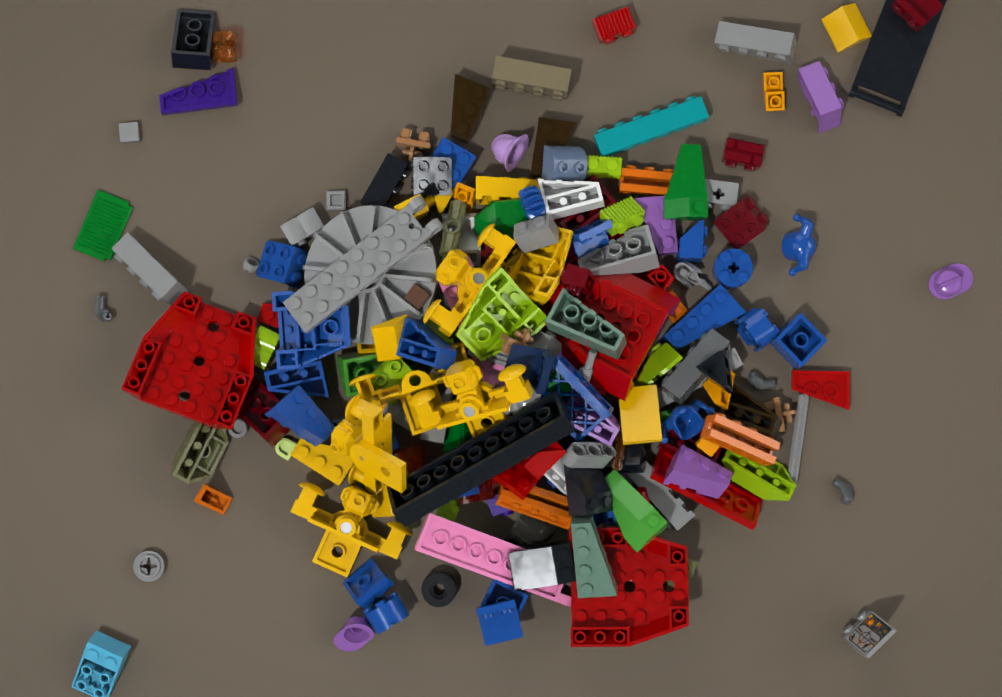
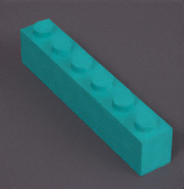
M694 95L686 98L685 102L681 104L674 102L667 105V109L660 110L658 108L650 111L648 116L638 115L633 117L631 122L625 123L622 121L616 123L612 129L602 128L596 131L593 140L599 156H612L706 122L709 119V115L702 97L696 98Z

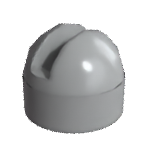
M246 257L243 262V270L249 271L248 274L254 273L260 264L256 259Z

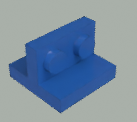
M371 557L343 582V585L354 601L360 607L362 606L366 609L389 590L394 583Z

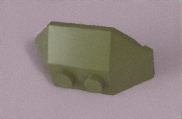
M194 421L173 459L171 476L187 485L211 477L229 443L226 429L212 428Z

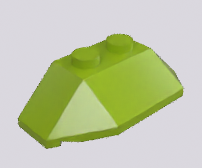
M729 450L726 451L722 459L724 467L733 472L731 480L763 500L789 501L797 485L792 481L790 474L781 463L775 461V465L763 466Z

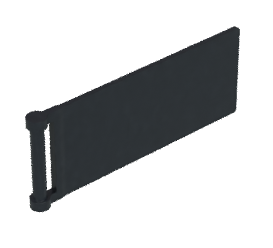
M886 0L848 97H856L894 112L898 117H902L947 0H939L943 8L918 32L910 28L907 22L890 7L895 0ZM858 86L900 101V105H894L857 90Z

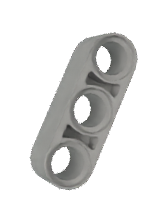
M573 442L566 449L567 453L561 457V461L569 468H604L616 455V451L612 445L609 446L603 442Z

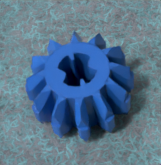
M535 185L528 186L519 191L518 195L522 210L529 220L545 214L546 206L538 187Z

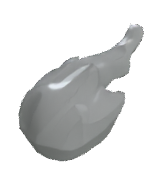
M680 261L675 265L673 270L674 276L682 285L692 288L691 283L704 287L708 291L712 289L705 279L699 277L698 273H702V271L688 261Z

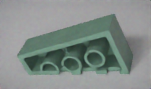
M562 288L545 320L548 330L618 360L627 344L625 334L606 320H603L596 312L586 307L579 299L574 298L567 290Z
M572 516L571 532L578 598L617 596L618 585L606 557L605 549L602 546L593 516Z

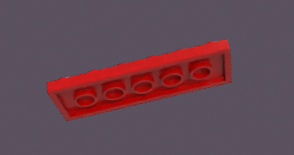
M661 447L657 452L650 478L663 484L671 459L675 454ZM672 483L665 485L751 530L757 525L762 498L732 483L729 484L719 499L698 494L694 489H680L679 485Z

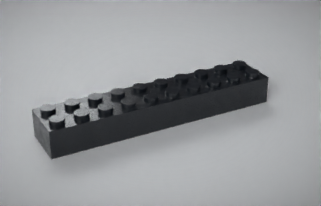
M554 391L406 475L407 489L403 493L387 486L393 514L406 527L575 432L576 429L567 405L557 391Z

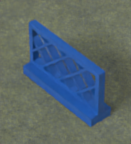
M559 352L554 356L558 378H550V381L557 382V393L559 395L571 396V406L567 405V407L571 409L573 423L584 424V431L580 435L576 431L571 433L579 442L599 423L607 419L612 414L614 408ZM560 382H568L571 385V392H560ZM545 389V393L543 397L541 396L540 399L546 397V395H549L554 391H547V389ZM574 396L582 397L585 400V407L574 406ZM574 410H585L584 420L574 419ZM595 411L600 417L596 421L587 420V412Z

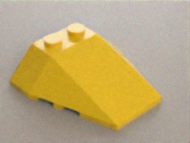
M558 227L559 243L524 254L521 249L518 250L516 248L512 252L514 255L506 263L503 261L500 265L534 304L543 306L559 285L561 272L564 268L574 234L572 230Z

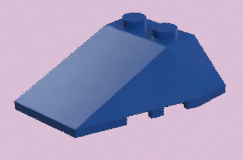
M271 292L273 312L278 311L280 350H276L277 370L296 369L352 345L349 306H342L306 334L283 304L295 292Z

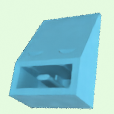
M96 630L86 644L71 687L92 697H110L127 660L131 646Z

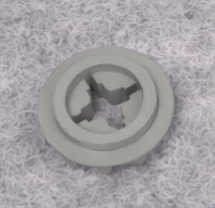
M154 551L140 553L133 564L134 573L140 580L145 582L157 580L163 574L165 567L163 558ZM149 558L151 564L157 565V567L151 569L150 575L148 568L141 567V565L148 564Z

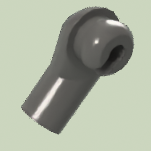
M96 296L94 314L100 321L107 323L112 319V314L104 307L106 297Z
M751 372L748 375L750 385L759 391L776 388L774 379L763 380L758 376L757 372Z
M836 477L832 482V486L841 490V502L849 505L854 500L852 488L848 483Z

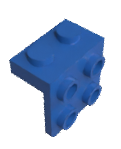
M267 241L256 275L257 277L298 289L308 252L295 246Z

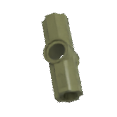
M461 200L450 201L439 255L444 258L451 249H458L460 238L463 235L462 228L467 203ZM451 228H457L455 231H450Z

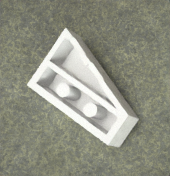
M538 179L542 198L546 206V214H550L553 220L605 207L599 182H568Z

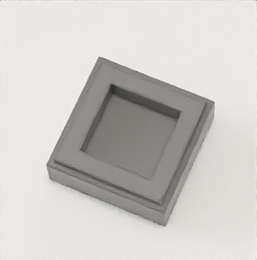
M138 122L119 123L120 143L140 142Z
M326 191L327 211H346V191Z

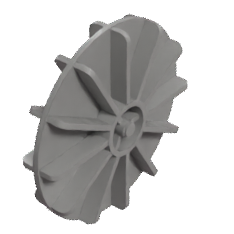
M368 205L340 212L339 215L329 221L314 236L315 239L308 252L306 264L303 265L305 285L399 211L384 206ZM411 224L409 228L413 229L414 224ZM430 240L423 243L345 304L349 306L351 342L374 344L371 332L372 326L407 314L408 318L421 320L424 317L427 308L433 300L436 285L439 283L435 276L437 270L436 256ZM414 283H417L431 294L420 311L404 300V297Z

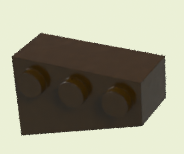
M455 74L451 138L469 145L490 95V88Z
M733 382V393L730 396L728 410L721 408L719 412L726 415V418L729 420L740 421L742 426L755 428L758 430V433L769 435L776 440L782 420Z

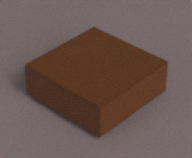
M414 283L404 297V300L420 311L431 294L417 283Z

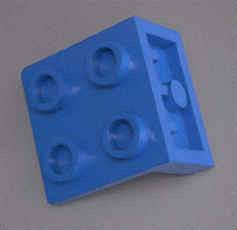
M598 219L573 231L571 244L577 260L596 248L601 249L609 244L607 230L613 227L611 220Z
M514 598L476 607L486 646L523 637Z

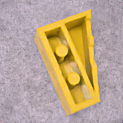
M304 439L299 440L290 454L338 486L342 485L351 467L354 465L350 455L345 456L341 453H335L329 445L319 444L315 447Z

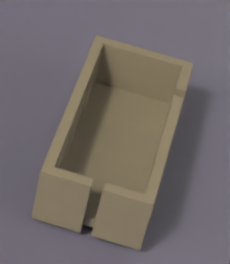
M496 56L492 74V86H495V89L500 91H506V89L510 88L517 94L528 92L532 93L534 97L543 98L544 96H550L552 100L562 101V99L567 98L572 69Z

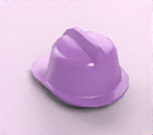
M960 263L944 267L933 273L930 277V292L938 299L944 300L957 296L971 287L973 282L972 272L969 267Z
M366 616L351 617L346 621L344 628L334 637V644L339 650L356 651L374 637V631L371 629Z

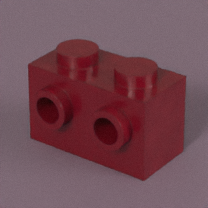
M567 263L566 269L563 268L560 276L562 284L570 295L580 298V296L591 297L596 279L590 269Z

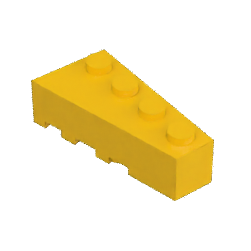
M476 176V205H489L493 201L519 199V191L525 187L535 185L540 190L538 179H542V177L533 180L529 177H519L517 179L511 177Z

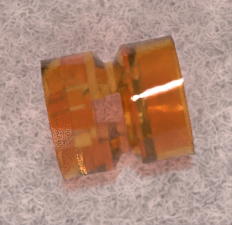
M231 31L213 32V45H215V48L212 49L213 61L222 63L237 61V49L234 48L237 46V33Z

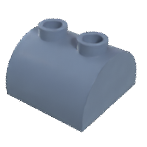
M544 145L542 179L568 182L584 181L588 162L586 153L581 147Z

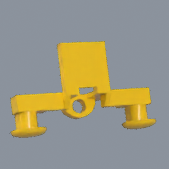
M463 342L450 345L457 351L454 363L468 360L464 349L467 346ZM441 369L429 373V375L419 370L411 371L402 380V391L399 384L374 391L371 380L377 377L375 374L361 375L350 381L349 386H356L358 393L364 395L365 401L377 406L400 399L411 433L415 436L435 429L437 425L422 429L415 407H411L408 404L411 393L424 388L434 390L436 395L431 399L434 406L442 404L437 386L444 384L442 378L447 370ZM412 376L420 377L421 383L418 386L410 384L409 380Z

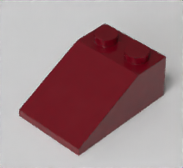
M255 378L250 384L238 415L274 448L291 429L283 427L277 420L264 415L280 400Z

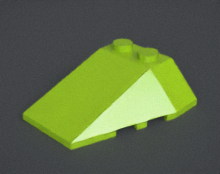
M500 266L485 281L456 336L482 362L502 352L500 350L504 342L501 339L503 333L518 339V337L514 336L515 331L521 332L522 329L526 328L530 330V336H533L546 325L545 320L547 316Z

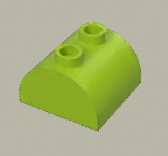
M402 359L383 361L371 373L377 376L371 380L373 388L375 390H383L399 384L402 391V380L412 370ZM416 375L412 376L409 380L412 386L420 381ZM400 399L389 402V404L393 407Z

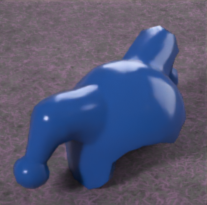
M798 213L794 214L793 220L801 223L800 230L788 232L782 240V252L785 258L789 261H798L795 268L789 269L790 276H795L796 273L806 270L809 266L810 258L816 251V241L812 236L814 223L808 218L801 217Z
M700 399L693 400L689 405L676 407L670 417L661 422L662 441L660 442L663 444L668 442L666 432L669 430H673L682 440L693 438L703 429L705 423L698 413L699 410L707 411L709 415H713L715 409L709 407Z

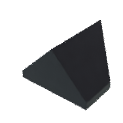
M723 350L718 351L696 366L708 380L729 394L733 393L729 357Z

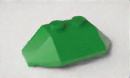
M520 200L493 201L479 214L474 216V234L480 236L485 227L495 223L494 229L513 239L514 225L529 220L522 210Z

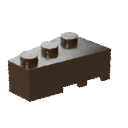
M539 117L530 177H542L544 145L566 146L576 128L577 122Z

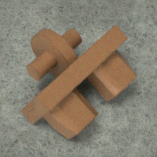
M402 128L400 136L396 138L397 146L410 148H403L402 154L409 155V161H411V158L416 153H422L415 149L431 151L430 133L420 131L417 141L411 139L412 130Z
M526 328L522 329L521 332L516 330L514 336L518 337V339L503 333L501 339L504 342L500 351L509 355L511 345L514 343L530 346L526 344L527 342L532 343L534 338L530 337V330Z
M780 397L773 398L774 400L765 402L764 406L772 412L776 411V415L782 420L779 432H784L786 429L783 416H786L787 423L793 422L792 415L797 414V411H791L790 404L788 403L784 404L785 412H783Z

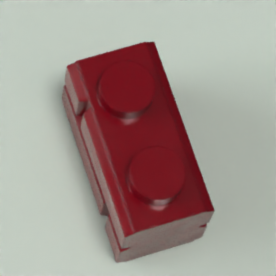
M727 137L721 162L730 168L742 166L746 171L755 172V169L759 170L761 167L765 145Z

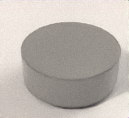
M236 419L233 429L228 430L229 434L235 438L244 437L248 432L247 423L242 419Z

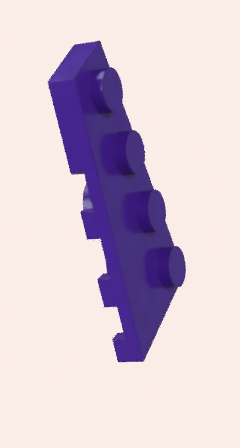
M228 69L227 72L218 75L217 73L206 80H199L193 82L190 86L180 87L159 95L162 116L238 106L234 69Z

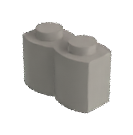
M314 207L280 227L291 246L300 248L307 244L306 240L313 236L315 239V234L322 230L324 224Z

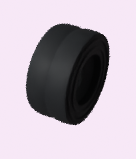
M434 572L423 581L421 587L422 596L429 605L444 607L453 601L456 595V583L449 574ZM436 584L444 586L445 591L442 595L434 593L433 588Z

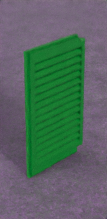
M97 190L73 249L104 262L106 259L111 261L114 255V251L111 248L120 240L133 210V207L129 206L130 202Z

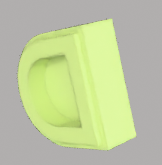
M282 438L275 446L276 453L289 461L292 457L290 454L297 443L290 439Z

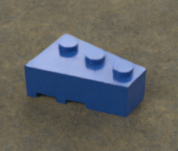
M405 318L396 355L447 370L454 364L457 354L455 349L427 324H424L422 320Z
M322 358L296 369L277 370V368H273L264 372L268 391L289 393L299 385L308 396L330 397Z
M299 385L264 414L280 422V425L293 430L296 432V435L315 447L324 442L335 428L332 422Z

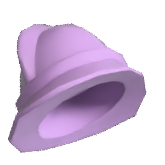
M501 134L493 140L491 149L495 159L504 164L508 173L517 166L528 148L529 138L527 134L520 137Z

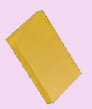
M657 385L633 387L626 401L619 399L623 445L662 441Z

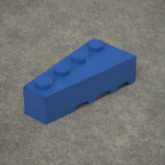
M720 284L662 338L676 351L701 338L705 332H709L711 329L716 330L747 312Z

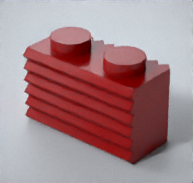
M628 6L592 20V25L600 44H611L616 41L615 38L620 36L623 38L630 37L634 34L633 31L636 30V25Z

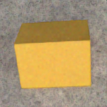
M856 3L842 6L821 19L837 53L872 37Z

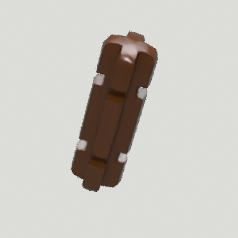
M617 433L615 437L616 443H614L616 455L611 462L612 470L620 471L623 466L622 461L626 446L623 445L622 434Z

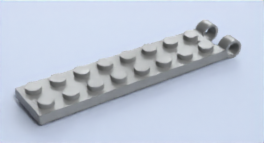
M421 196L413 198L405 208L283 302L306 334L443 229L444 226L438 218L431 220L423 229L413 216L426 206V202ZM411 224H414L413 229L409 228Z

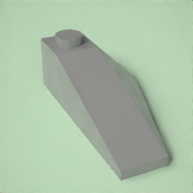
M648 224L624 232V236L617 240H610L609 244L601 249L596 248L577 260L579 267L590 269L593 276L641 273L660 267Z

